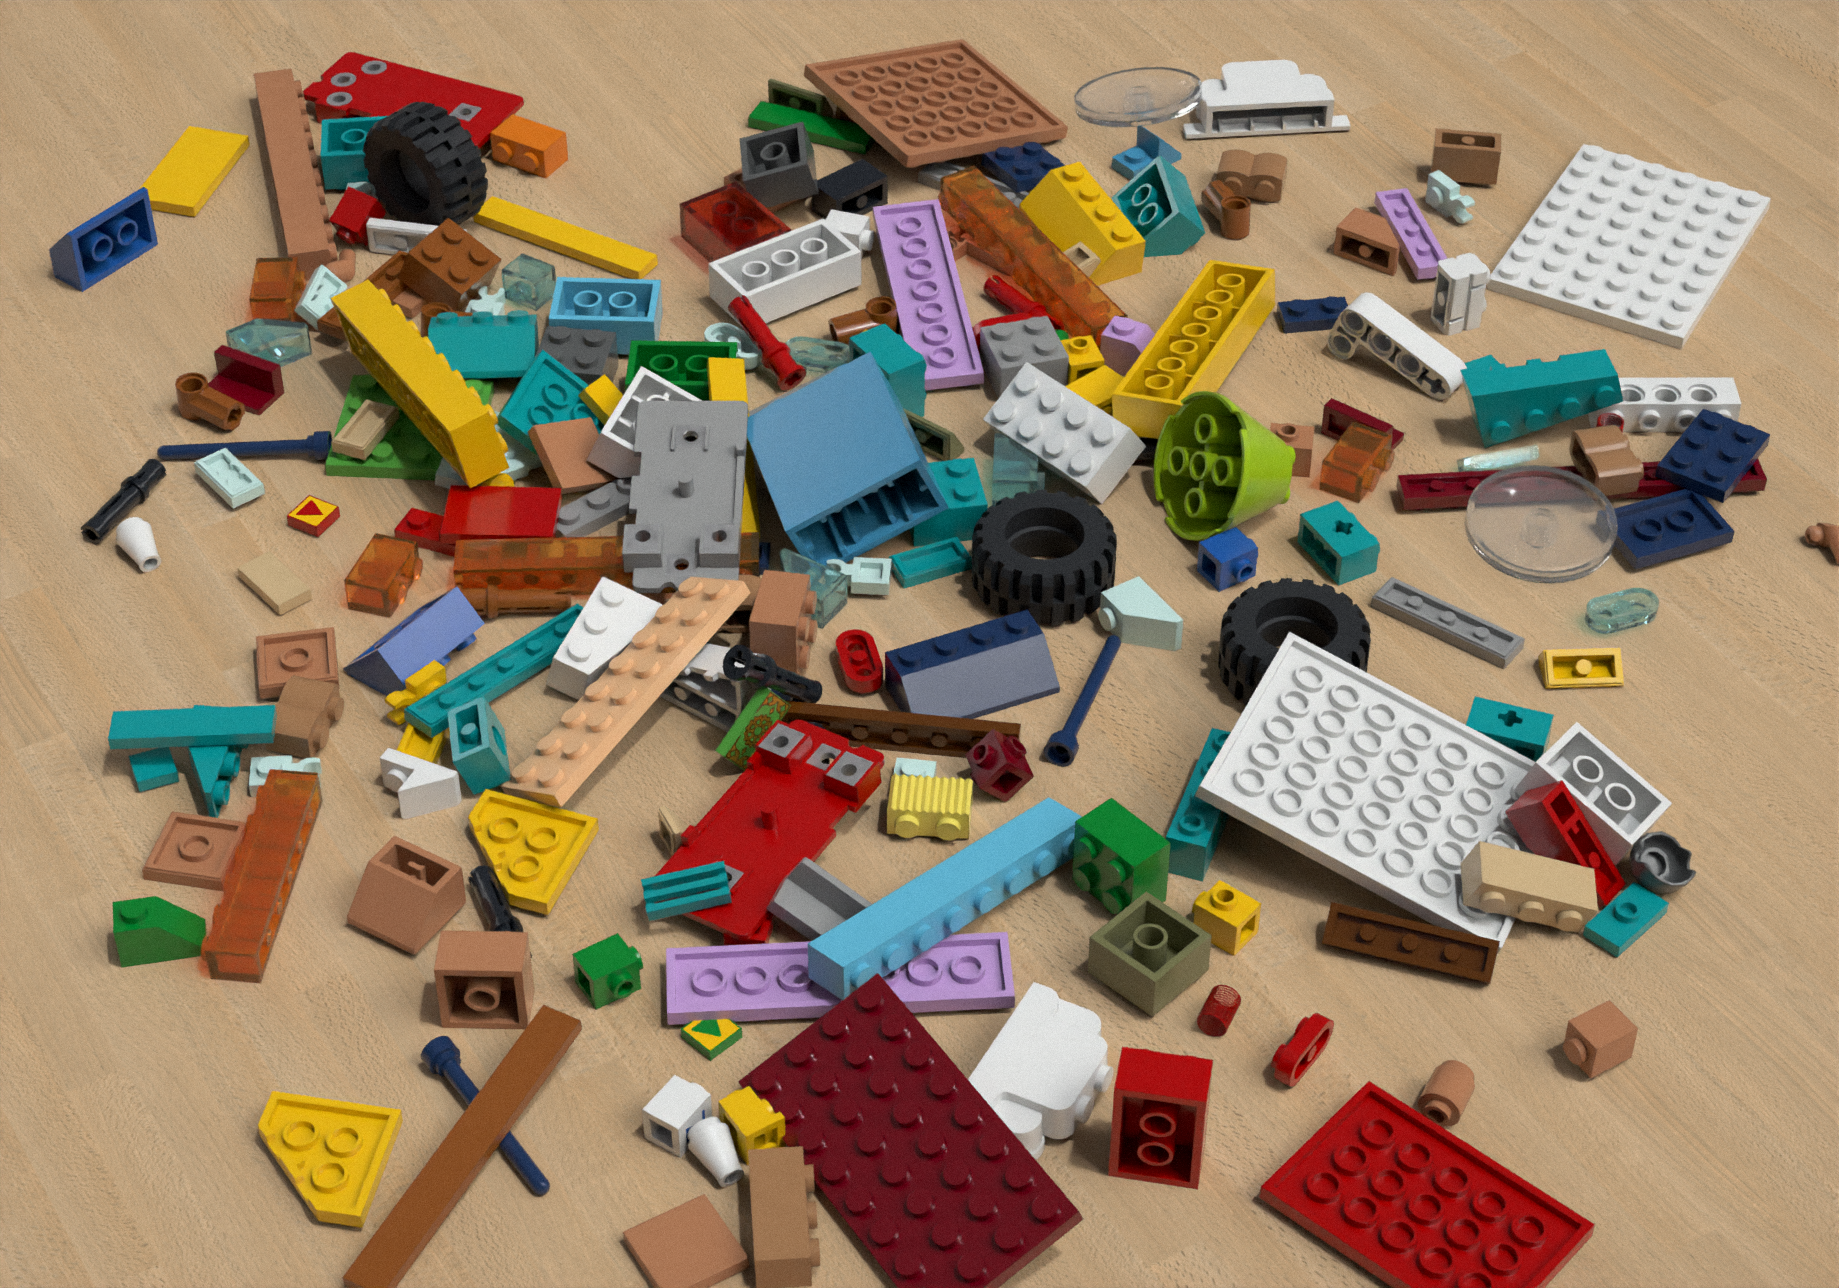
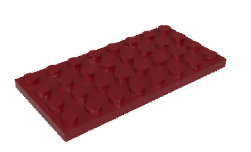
M879 973L870 978L738 1081L743 1089L750 1086L760 1100L766 1099L775 1114L778 1112L782 1113L785 1117V1135L781 1138L788 1147L803 1146L804 1165L813 1164L814 1181L897 1288H999L1084 1220L1078 1209Z

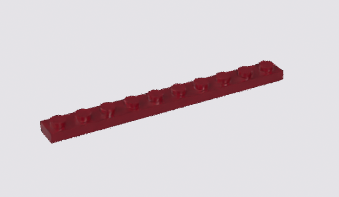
M1759 459L1755 461L1732 492L1765 491L1767 478ZM1660 461L1642 462L1644 474L1643 478L1639 480L1636 492L1593 497L1590 494L1582 473L1575 466L1398 475L1396 485L1403 510L1655 497L1685 489L1655 477L1657 465Z

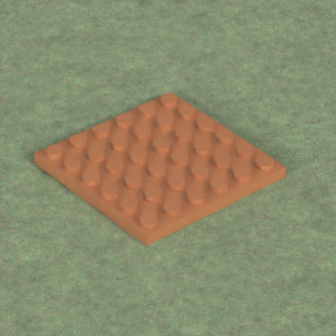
M963 39L805 64L804 77L906 168H916L919 165L934 162L943 163L947 160L961 157L970 158L973 155L996 151L999 147L1013 148L1022 146L1026 142L1050 143L1053 140L1064 139L1067 136L1068 126Z

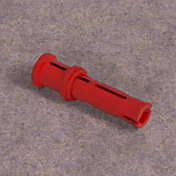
M745 295L732 300L728 305L729 312L739 322L747 336L761 353L763 366L767 369L770 368L777 377V384L780 389L789 390L803 381L807 372L802 365H798L792 358L789 346L778 341Z

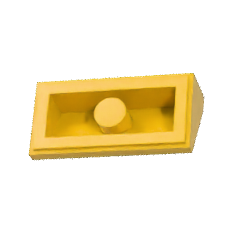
M1621 648L1543 650L1538 656L1545 689L1624 686Z

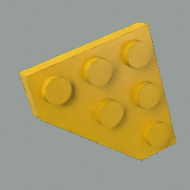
M488 789L484 790L468 816L470 830L489 866L493 868L497 881L509 904L549 915L599 830L598 818Z
M272 1091L258 1123V1130L261 1139L318 1221L363 1228L403 1123L400 1109Z

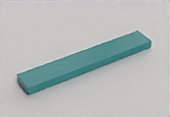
M575 604L404 709L405 720L430 738H433L449 728L447 711L483 696L489 703L552 664L553 657L584 607Z

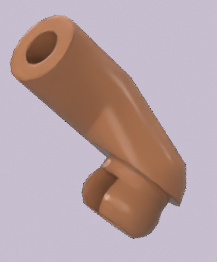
M350 249L342 250L339 254V261L326 264V268L344 283L349 282L355 276V252Z
M1823 522L1817 523L1816 526H1809L1805 531L1807 543L1811 546L1820 544L1822 547L1831 548L1836 563L1839 564V525Z

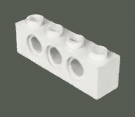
M1733 377L1619 378L1624 402L1588 413L1591 428L1596 427L1597 418L1600 415L1613 413L1623 418V432H1685L1702 409L1717 412L1724 417L1738 422L1741 401Z

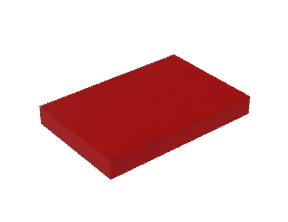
M450 485L440 529L441 543L554 546L561 508L562 490L561 488L474 486L470 488L467 485Z

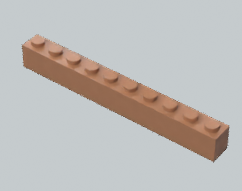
M292 68L253 73L292 281L310 280L314 270L321 264L326 267V264L338 261L301 81H294Z

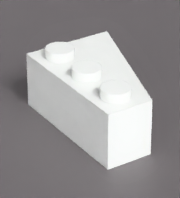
M602 577L553 657L546 685L580 700L585 694L586 688L598 680L607 670L612 659L625 650L632 642L633 636L653 619L656 611L662 604Z
M706 643L660 697L728 732L757 690L750 687L745 680L734 681L727 678L724 674L722 667L723 659L730 648ZM734 663L737 667H744L742 664Z

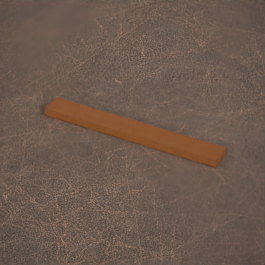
M546 1005L540 1008L342 1278L346 1287H397L582 1031L581 1020Z

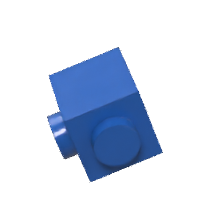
M1237 527L1231 528L1199 542L1197 571L1220 592L1240 582L1247 581L1256 575L1258 547L1252 539L1247 538Z

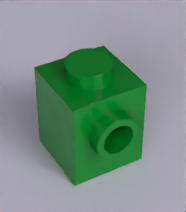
M618 933L572 954L575 983L596 1010L618 999L626 998L633 992L641 989L640 970L643 969L641 956L634 946L628 947Z

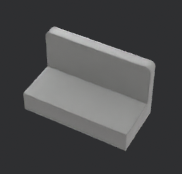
M805 857L782 880L766 909L813 941L866 909L872 903Z

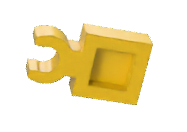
M433 660L405 679L406 689L394 691L385 698V703L393 708L387 714V718L397 725L406 721L404 717L405 708L447 683L445 667Z

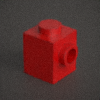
M348 186L329 221L337 230L336 235L349 244H354L357 241L367 246L369 242L366 224L369 218L383 219L386 211L377 198Z

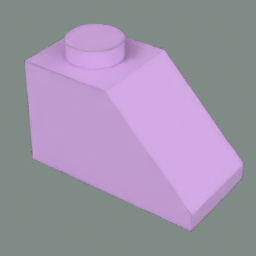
M1114 316L1101 334L1100 352L1105 360L1104 365L1118 374L1126 375L1152 340L1155 333L1147 324L1133 321L1130 318Z

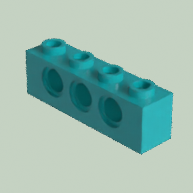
M1212 728L1166 835V840L1171 843L1168 873L1202 882L1205 878L1230 815L1201 800L1195 794L1231 732Z

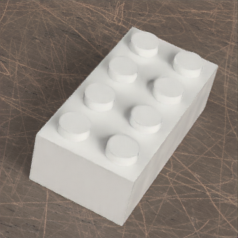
M823 218L708 263L710 297L739 324L729 312L728 305L739 296L741 298L742 295H745L764 322L768 323L861 285V251Z
M1028 362L1024 364L983 418L1002 439L1101 504H1103L1146 447L1131 428Z

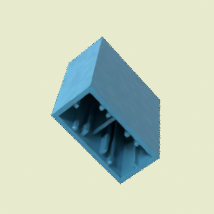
M871 352L848 364L835 368L826 376L785 398L772 402L766 408L748 417L747 437L784 530L816 578L827 573V560L838 559L846 563L854 559V557H858L949 508L904 409Z

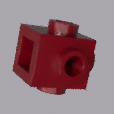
M994 729L965 754L972 770L970 776L980 789L1004 802L1012 798L1034 777L1025 757L1027 751L1024 745L1016 737H1007Z

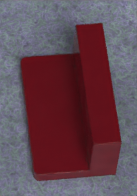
M221 345L214 351L218 375L208 383V386L243 403L245 411L261 415L285 393L280 364L225 345Z
M1333 398L1324 405L1321 433L1379 460H1384L1404 439V433L1394 429L1393 425Z

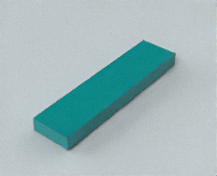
M275 705L113 711L108 742L110 749L274 743L277 711Z

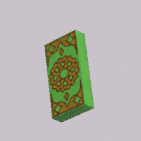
M768 688L757 690L715 751L745 771L747 769L746 761L756 751L755 744L777 719L781 721L791 705Z

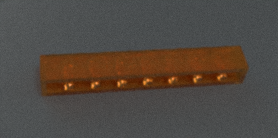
M975 166L941 177L938 199L942 210L947 212L958 223L960 228L965 230L977 242L980 248L987 250L997 265L1002 267L1035 302L1041 303L1046 307L1045 311L1060 320L1064 324V330L1072 338L1091 335L1100 351L1101 334L1113 317L1128 318V315Z
M759 532L741 533L739 575L760 577ZM624 536L456 540L453 567L455 585H462L463 588H487L488 584L498 586V590L571 588V596L592 595L601 578L605 577L635 591L633 588V572H624L622 557ZM681 563L676 565L675 568L685 570L688 568V565ZM666 587L661 593H676V590L673 587Z

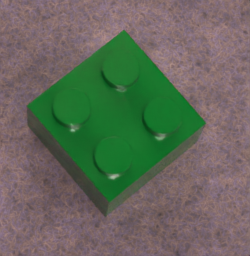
M1111 797L1075 821L1072 880L1075 881L1080 889L1088 891L1103 903L1109 912L1118 915L1145 892H1148L1161 902H1165L1171 843Z

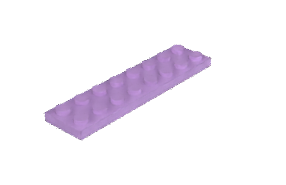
M939 199L873 207V219L892 299L896 301L898 325L901 336L916 352L921 353L926 361L925 390L930 391L983 384L984 371Z
M1007 932L949 935L929 950L922 952L897 970L882 977L911 1013L1015 1008V993ZM810 942L666 948L668 1025L688 1024L690 1021L731 1019L735 1022L822 1017L842 1000L809 978L808 943Z

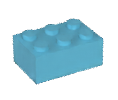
M557 277L549 314V326L616 332L618 354L629 355L631 340H659L663 316L661 280Z

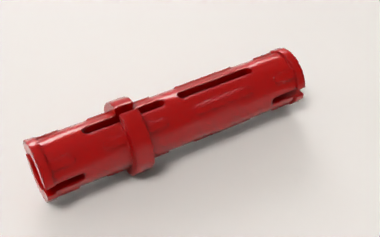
M993 275V280L989 277L985 281L983 286L984 293L998 301L1013 314L1028 313L1033 317L1048 316L1055 330H1064V324L1047 313L1045 306L1039 302L1029 300L998 275Z

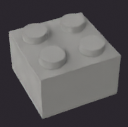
M1048 316L1032 317L1027 320L980 327V360L998 399L1026 362L1060 384L1068 385L1069 356Z

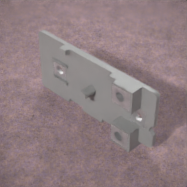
M643 401L639 403L634 457H641L640 476H632L629 514H636V524H625L622 549L624 572H633V588L636 592L661 593L666 587H673L677 592L679 585L690 576L739 581L748 428V404L746 402ZM688 436L697 437V439L693 442H688L685 440V438ZM684 563L688 565V568L678 570L675 566Z

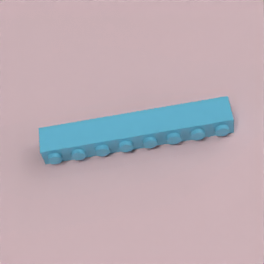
M1048 797L808 943L809 978L843 1000L877 973L884 977L890 972L897 970L906 962L929 950L941 940L959 931L965 925L1071 860L1074 853L1075 821L1082 816Z

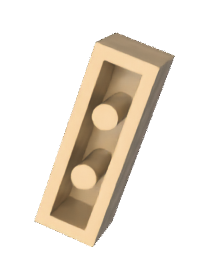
M1479 841L1461 862L1463 905L1576 933H1579L1598 912L1595 873L1592 868Z

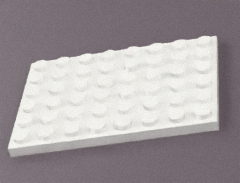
M1583 144L1491 273V280L1487 284V289L1682 349L1767 213L1771 198L1762 196L1755 191L1734 188L1723 182L1703 179L1692 173H1683L1665 168L1661 164H1651L1634 159L1630 155H1620L1603 150L1599 146Z
M1291 632L1285 638L1195 794L1201 800L1437 927L1500 941L1498 953L1502 949L1516 918L1498 913H1488L1481 909L1463 905L1461 862L1479 841L1535 854L1526 847L1505 813L1521 797L1514 789L1535 764L1534 761Z

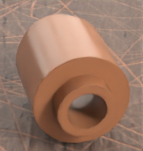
M1447 1060L1442 1065L1437 1066L1418 1100L1420 1112L1440 1126H1453L1457 1124L1475 1090L1473 1071L1466 1064L1457 1060Z

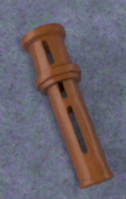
M488 584L487 588H463L462 585H455V587L460 589L477 614L487 615L488 619L498 617V613H562L571 608V588L498 590V586H494V584Z

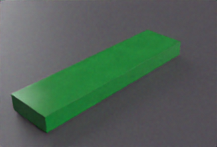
M761 101L748 116V127L763 131L803 122L810 142L866 155L876 141L857 123Z

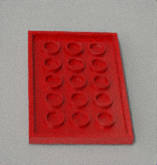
M1370 1081L1261 1186L1259 1196L1260 1199L1393 1288H1545L1592 1237L1595 1224Z

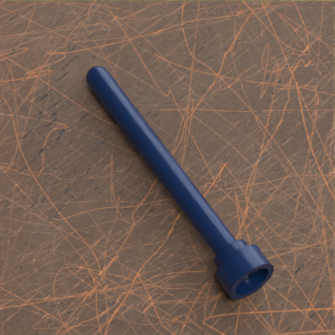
M315 431L313 435H308L307 439L163 445L158 448L157 455L162 460L204 458L226 448L235 457L308 454L309 457H315L316 460H327L332 444V435L330 431Z
M1111 635L1107 638L1063 729L1049 737L1044 747V755L1050 763L1061 767H1066L1073 763L1079 750L1076 736L1121 646V640L1118 636Z
M439 1036L431 1040L423 1048L421 1059L433 1074H439L442 1077L446 1076L469 1106L479 1093V1090L460 1066V1050L448 1036ZM509 1130L499 1144V1147L534 1193L538 1195L546 1194L550 1189L548 1179Z

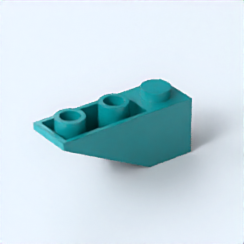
M194 705V706H193V708L220 707V706H205V705ZM249 744L187 747L189 760L209 817L218 818L222 805L228 804L232 777H237L240 770L242 749H247Z

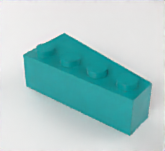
M1605 349L1559 355L1557 361L1543 362L1538 358L1526 360V365L1507 368L1505 363L1490 365V370L1475 372L1473 368L1460 370L1473 422L1485 448L1624 402L1618 374Z

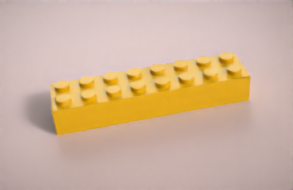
M1209 260L1112 393L1113 417L1131 428L1138 437L1159 439L1168 416L1176 415L1178 410L1184 405L1181 404L1182 399L1199 391L1217 392L1275 306V269Z
M368 279L331 298L352 354L470 488L509 468L505 453L509 450L502 435L496 432L494 425L498 424V418L489 404H482L481 398L473 386L467 388L460 372L457 369L451 370L443 353L436 354L427 336L421 337L415 323L412 320L406 321L404 313L397 304L392 306L383 288L378 290Z

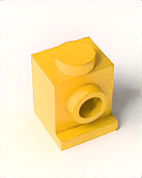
M750 1086L742 1090L733 1091L727 1097L718 1101L719 1120L721 1123L728 1125L735 1150L747 1165H749L748 1150L782 1148L786 1146V1143L781 1138L785 1135V1117L781 1112L775 1114L766 1099L760 1100Z

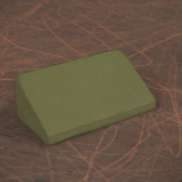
M771 78L768 80L769 103L827 117L834 115V111L824 95Z
M904 409L923 451L943 461L956 459L964 453V446L953 432Z

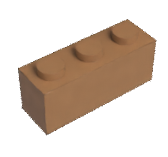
M803 1146L748 1150L756 1288L812 1286L811 1267L820 1266L819 1238H810L809 1229H817L816 1201H807L806 1192H815L813 1164L804 1165Z

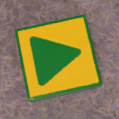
M731 1019L690 1021L681 1028V1038L710 1061L743 1038L742 1028Z

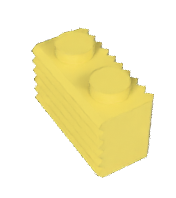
M896 773L891 776L887 806V834H898L904 838H912L918 835L934 836L943 840L969 839L973 781L970 778L964 780L961 777L956 780L954 777L947 779L945 776L940 779L937 776L931 778L929 775L926 777L921 775L915 777L911 774L907 777L905 774L901 776Z

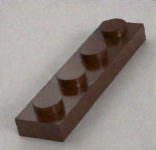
M1331 902L1322 944L1491 984L1500 941Z

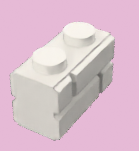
M1466 253L1457 256L1456 259L1451 257L1438 261L1430 319L1447 336L1460 333L1462 330L1468 331L1479 328L1482 312L1486 310L1487 304L1484 295L1486 284L1490 283L1491 275L1487 265L1483 264L1475 254Z

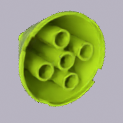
M1199 391L1181 400V404L1184 405L1178 410L1176 415H1169L1164 423L1154 459L1157 501L1164 503L1169 516L1165 517L1164 520L1177 535L1187 540L1203 541L1234 528L1278 504H1285L1290 497L1289 486L1292 477V465L1296 457L1292 446L1286 445L1281 438L1222 394Z

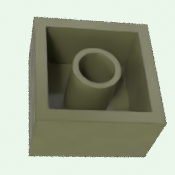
M1145 892L1090 936L1088 972L1153 1017L1209 970L1212 935L1148 892Z

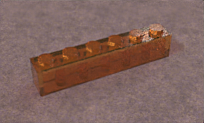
M270 769L265 784L259 785L256 794L254 814H249L246 820V837L243 844L239 843L236 847L233 873L227 874L224 881V898L222 903L217 904L213 911L210 936H205L202 941L201 958L203 961H207L211 979L249 983L262 982L323 802L318 773Z

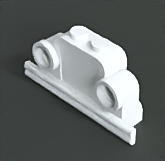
M1290 60L1231 62L1223 65L1221 80L1208 79L1200 84L1196 117L1202 123L1183 124V133L1185 139L1343 131L1350 130V123L1347 115L1333 116L1334 97L1331 90L1327 88L1325 80L1314 74L1300 75L1296 63Z
M1033 982L968 1080L1036 1160L1044 1151L1045 1136L1053 1139L1067 1138L1073 1134L1080 1122L1086 1123L1093 1110L1094 1100L1099 1092L1104 1093L1108 1089L1112 1081L1114 1069L1107 1065V1043L1101 1037V1020L1098 1015L1091 1010L1059 999L1058 994L1053 989Z

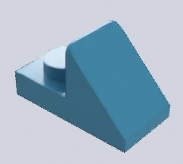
M1139 124L1137 126L1136 146L1113 156L1112 169L1127 179L1132 180L1159 155L1172 164L1181 160L1182 154Z

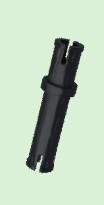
M148 459L136 474L126 477L121 483L120 490L81 527V530H83L81 533L85 539L93 544H99L134 506L143 503L149 497L151 489L167 475L163 464L156 459Z
M487 865L474 868L470 872L472 877H468V881L490 925L489 931L523 932L520 920L511 913L507 900L496 880L493 868Z

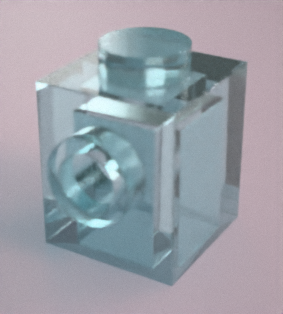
M522 253L501 270L506 299L535 311L553 299L556 285L555 266Z

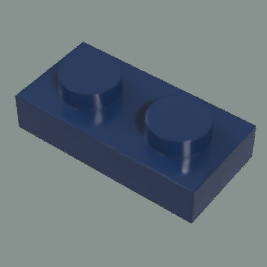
M1329 296L1309 300L1295 299L1278 302L1277 316L1284 334L1332 330L1340 313L1348 307L1345 296Z

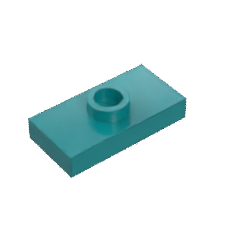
M1633 882L1585 925L1583 936L1618 958L1667 913L1669 903L1638 883Z

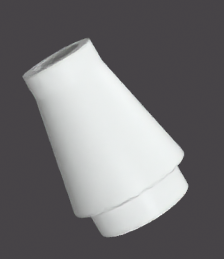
M131 517L121 522L116 529L117 544L138 564L141 571L150 572L158 568L161 564V558L157 552L151 525L139 517Z
M708 1117L691 1127L687 1134L690 1141L688 1148L713 1174L719 1185L727 1187L739 1181L743 1177L744 1171L739 1164L728 1125L721 1123L717 1117Z

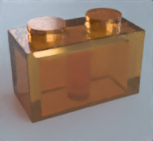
M298 257L256 258L249 298L254 327L296 326L297 313L294 310L303 294L302 291L307 286L306 272L300 271Z
M1352 422L1322 461L1319 490L1360 503L1368 491L1373 492L1382 472H1388L1393 464L1395 452L1391 451L1393 435Z
M375 533L344 580L348 609L391 618L399 604L402 605L405 602L408 590L414 580L417 581L422 574L423 560L419 558L417 542Z

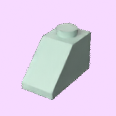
M1139 576L1101 592L1100 610L1098 612L1099 621L1105 630L1118 636L1121 643L1171 651L1181 649L1183 619Z

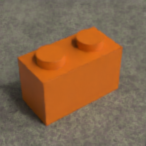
M512 114L490 133L493 160L528 173L547 178L568 160L567 138L564 131Z

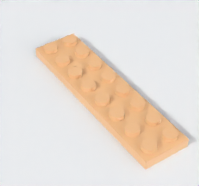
M691 576L684 580L671 599L658 608L653 619L633 636L632 642L625 650L612 659L609 667L598 680L586 688L585 694L562 715L561 721L552 731L539 740L536 748L525 761L513 769L510 776L511 780L501 786L505 794L545 805L562 807L747 598L750 591L745 582Z

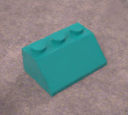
M1160 155L1111 197L1112 201L1146 241L1144 257L1180 255L1190 246L1195 245L1205 234L1186 176Z
M523 310L510 311L507 315L495 316L489 311L475 312L472 316H458L454 312H444L438 314L437 317L431 318L428 338L433 344L436 354L443 353L451 370L457 369L463 379L523 377L539 349L537 314L528 315V312Z

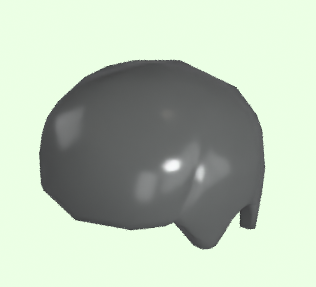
M1663 831L1646 833L1631 849L1629 860L1632 874L1639 885L1655 894L1673 893L1686 886L1696 875V871L1690 869L1691 851L1681 847L1674 837Z

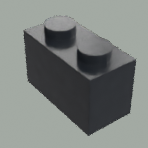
M861 159L818 179L819 194L812 195V211L825 220L831 209L865 215L873 211V207L888 204V176L864 159Z

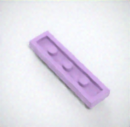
M1408 189L1376 192L1374 203L1381 216L1386 218L1400 245L1399 248L1417 280L1435 278L1438 261L1447 259Z

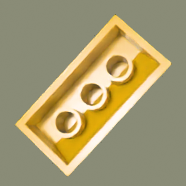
M1080 161L1050 170L1019 204L1020 212L1056 257L1081 241L1100 258V264L1082 286V290L1142 272L1146 241Z

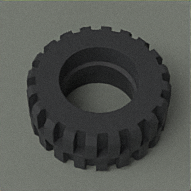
M410 103L376 122L367 133L363 152L366 154L364 166L368 169L369 174L367 177L370 185H373L376 190V197L379 201L382 200L386 206L385 210L390 216H395L397 221L439 226L447 218H450L459 225L476 215L484 205L488 189V179L485 178L487 169L485 162L481 161V151L478 145L475 146L471 140L472 135L470 132L462 128L461 122L455 116L448 115V110L435 106L432 103Z
M1036 490V493L1027 494L1026 491L1016 493L1011 499L1004 497L996 503L995 507L991 505L974 526L971 569L973 587L978 592L981 600L986 605H990V608L1000 616L1028 610L1039 627H1041V623H1051V626H1060L1063 624V621L1070 620L1073 623L1081 620L1085 613L1090 615L1100 607L1101 592L1114 587L1117 537L1114 527L1094 504L1089 506L1087 500L1079 496L1075 498L1069 497L1067 492L1047 493V490ZM1051 556L1056 557V559H1035L1031 557Z
M1281 578L1276 583H1272L1271 580L1261 582L1258 588L1255 589L1252 586L1242 592L1240 597L1237 596L1229 604L1227 611L1223 615L1218 658L1220 677L1237 700L1243 699L1245 706L1279 650L1277 646L1283 644L1289 632L1367 673L1371 643L1369 622L1357 604L1353 605V601L1343 592L1340 594L1336 593L1332 586L1327 584L1322 586L1316 585L1313 580L1303 579L1302 582L1292 581V578Z

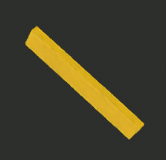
M494 196L485 201L481 210L473 216L474 222L630 279H643L658 265V257L654 253Z
M708 357L709 400L744 401L748 404L744 359ZM747 437L741 542H759L760 526L753 451Z

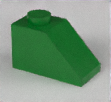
M157 896L112 902L113 934L122 968L208 955L205 918Z

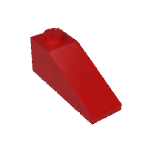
M1563 780L1526 791L1505 812L1526 847L1536 855L1594 869L1598 907L1606 906L1626 884Z

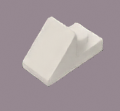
M387 748L381 755L380 764L384 787L398 793L401 818L408 819L455 807L462 801L457 771L391 748Z

